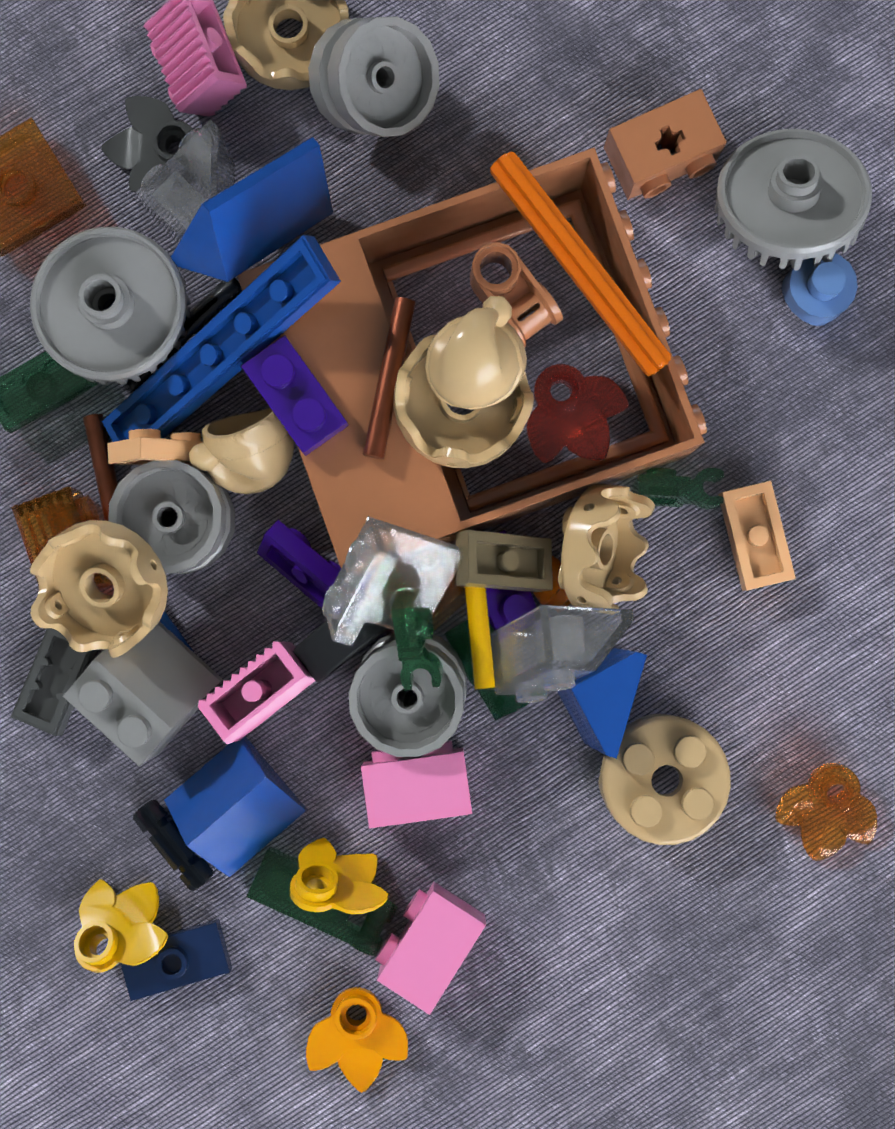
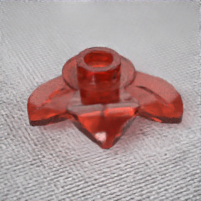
M552 365L542 371L535 382L534 398L537 407L527 422V436L530 446L537 458L543 463H547L555 458L564 447L581 458L603 461L607 457L610 445V431L606 418L615 416L628 408V400L621 388L605 376L584 377L580 371L570 365ZM558 383L566 385L570 390V397L565 401L555 400L550 392L553 385Z

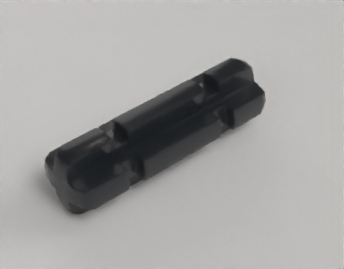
M156 800L147 802L134 813V822L143 833L148 831L152 835L149 838L150 842L173 870L177 868L182 874L179 878L191 891L199 889L211 879L213 869L203 858L199 860L195 856V852L186 846L173 820L168 822L165 818L168 813Z

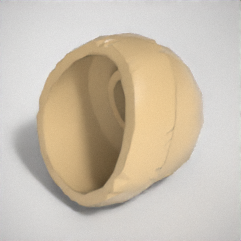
M490 296L483 302L482 308H475L465 316L449 321L432 339L428 347L425 363L428 383L437 397L450 406L472 410L495 405L508 398L521 382L527 364L526 351L517 331L508 323L512 317V307L505 297Z
M268 408L218 419L205 425L202 429L203 442L192 447L189 452V459L194 468L207 471L215 484L228 491L240 494L261 493L272 488L287 474L293 457L295 442L272 409Z

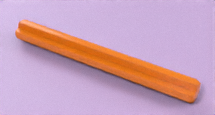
M509 152L500 156L490 167V173L643 373L647 376L657 373L669 363L671 354L517 154Z

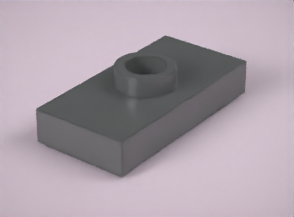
M47 628L11 717L54 736H62L74 709L62 696L94 660L98 649L77 652L69 646L67 639L59 631Z

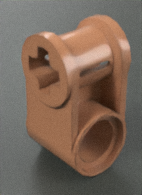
M501 242L489 243L481 247L475 254L470 272V285L474 294H476L482 304L490 296H503L512 307V317L508 323L515 328L525 348L527 347L526 340L550 322L556 325L563 320L562 312L554 298L535 279L517 252L509 245ZM488 263H499L507 269L509 278L501 284H492L483 278L480 269Z

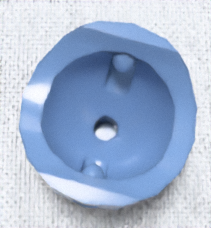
M835 253L831 262H824L821 259L820 265L817 267L813 266V258L803 259L800 269L795 271L792 268L783 279L781 290L785 302L797 317L812 326H822L836 319L849 307L855 298L858 286L856 273L851 264L841 255Z

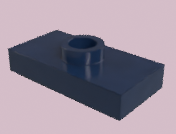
M219 919L168 933V939L164 947L145 963L137 966L121 963L130 1001L223 975L232 970Z

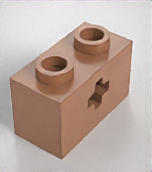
M699 89L610 128L604 144V150L627 200L641 194L647 199L667 190L672 185V180L688 174L690 179H693L712 170L717 165L716 161L727 142L702 89ZM658 145H661L663 149L658 151ZM674 149V154L671 155L669 150Z

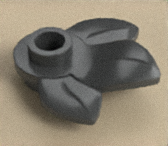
M147 96L127 97L125 99V106L132 127L103 143L101 149L116 166L131 171L129 177V189L131 192L153 193L165 187L175 171L185 170L196 162L200 154V140L190 125L174 119L166 103ZM178 141L184 143V148L181 152L177 154L169 153V147L172 143Z

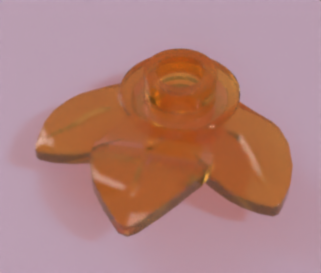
M837 763L819 766L812 773L808 783L789 788L780 798L775 814V820L780 824L800 826L802 845L811 859L815 861L824 860L835 855L845 845L847 838L861 844H870L877 830L875 806L869 799L860 794L859 779L850 768ZM837 784L843 785L840 793L835 796H827L830 787Z

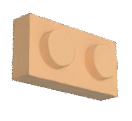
M158 429L128 431L129 439L107 443L108 464L140 466L153 460H178L191 465L189 452L193 446L203 442L201 441V433L170 434V439L161 438V431Z
M767 481L718 494L742 591L796 579L772 482Z

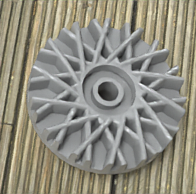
M782 129L767 132L740 145L724 163L719 175L715 196V213L718 214L717 225L725 223V238L733 239L732 246L735 250L743 242L748 246L747 256L749 259H753L760 254V265L762 266L766 265L769 256L780 258V269H785L790 261L793 269L798 271L803 259L813 258V266L817 267L820 265L821 259L824 262H831L837 249L840 248L845 253L849 245L853 246L855 244L859 231L863 230L872 202L870 177L861 160L848 147L832 137L804 129Z
M97 227L84 230L67 238L57 245L45 258L38 269L32 285L30 313L35 333L41 345L62 367L90 382L97 381L102 385H108L107 382H118L121 385H125L128 379L139 382L141 381L140 375L148 371L155 373L158 370L157 365L159 363L164 364L169 360L167 356L173 348L179 350L181 347L178 341L179 338H185L187 335L184 324L186 317L190 318V311L187 306L191 304V301L186 293V282L181 275V271L168 253L155 241L139 232L126 228ZM109 299H115L113 305L103 311L105 302Z

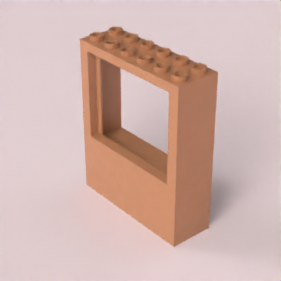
M595 147L529 171L566 219L571 217L577 234L671 354V360L666 366L654 375L647 376L615 336L650 431L479 493L469 494L460 468H451L434 463L419 454L404 438L397 424L395 411H393L384 459H375L363 455L395 297H398L392 280L477 251L489 243L502 242L533 231V228L499 184L495 182L320 244L341 282L271 344L284 335L287 337L349 425L307 456L300 449L299 452L342 573L350 578L455 541V533L465 530L482 531L580 496L590 486L596 484L611 485L686 458L705 443L702 437L703 434L707 433L704 416L697 404L691 405L684 388L685 385H688L685 365L679 355L672 356L666 337L670 336L667 317L660 306L654 308L648 289L652 288V279L648 266L643 258L636 260L630 241L634 240L630 218L625 210L618 212L612 193L616 192L614 175L607 162L600 163ZM274 261L239 274L237 277L242 291ZM411 331L409 333L404 362L416 348Z

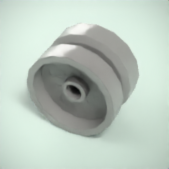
M397 16L344 19L329 27L315 44L308 67L310 92L319 112L334 127L352 134L389 137L408 133L420 126L433 109L440 86L439 62L430 40L415 24Z
M153 460L135 467L118 483L109 502L108 521L121 524L140 535L152 547L160 559L165 573L191 574L210 567L226 552L235 532V509L228 490L215 484L207 472L178 460ZM174 509L177 512L178 518L177 522L170 527L168 521L174 519L170 513Z
M399 630L380 638L364 655L349 689L350 716L359 734L375 749L396 757H420L441 748L456 732L464 712L467 696L465 667L455 649L442 637L423 630ZM406 689L413 690L416 696L406 695Z

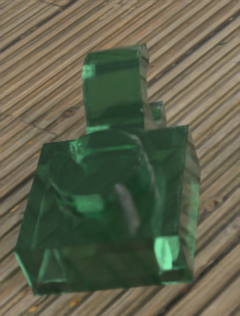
M651 468L646 470V474H639L632 485L633 493L650 498L655 506L682 507L684 504H690L704 509H715L723 503V497L709 496L705 493L703 484L706 481L720 482L724 477V471L718 468H706L691 480V477L676 476L677 471L674 469Z
M419 589L398 591L391 608L398 658L399 661H402L401 684L405 690H411L414 682L413 671L425 669L431 675L432 686L439 687L443 675L442 663L436 655L425 648L426 639L433 638L431 609L429 606L421 607Z

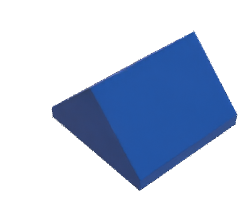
M612 648L552 681L584 743L606 756L617 759L646 661V654Z
M246 736L240 741L228 744L164 800L186 846L228 877L233 875L307 811V808Z

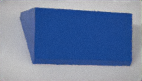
M313 137L202 203L171 256L175 265L229 282L331 215L333 209L318 142Z

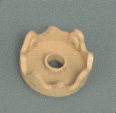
M229 0L223 13L226 34L241 67L248 75L261 84L283 90H297L310 87L308 67L315 44L329 27L344 19H350L345 0ZM285 19H296L302 23V30L295 37L283 38L276 33L277 26Z
M435 335L427 336L418 343L399 369L394 388L393 407L397 424L404 438L419 454L434 463L446 467L471 468L485 465L499 458L519 437L533 408L534 395L530 390L526 373L524 372L521 382L513 393L502 402L489 407L474 409L471 413L464 415L454 413L446 402L437 397L428 383L425 363L428 347Z
M596 484L588 487L579 496L573 507L567 508L562 521L564 537L558 583L560 588L565 590L572 606L583 612L618 616L619 606L614 603L636 601L644 598L647 594V584L640 576L634 574V565L647 552L649 544L646 538L638 534L634 529L632 521L633 519L647 518L652 515L655 504L650 498L631 492L630 487Z
M89 520L74 524L48 540L46 546L31 565L30 573L37 577L39 584L38 596L31 606L30 614L33 622L40 628H52L59 631L67 639L69 646L77 652L108 649L110 657H119L152 631L159 623L166 608L168 587L166 574L160 559L152 547L140 535L121 524L104 520ZM95 573H101L111 580L114 586L113 596L105 595L98 590L94 582Z
M667 714L646 715L626 725L617 759L606 755L603 756L598 781L601 796L611 816L631 835L642 841L657 845L685 843L707 832L720 818L727 805L731 788L729 765L718 741L705 728L693 721ZM664 765L673 766L679 774V784L669 794L657 793L652 786L653 773Z

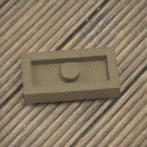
M475 530L455 533L456 586L531 592L553 590L552 539Z

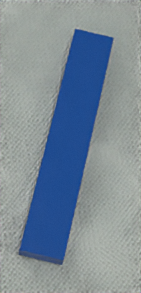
M301 236L102 421L113 442L129 439L128 431L135 429H158L161 431V438H165L241 371V366L267 348L341 282L314 236Z

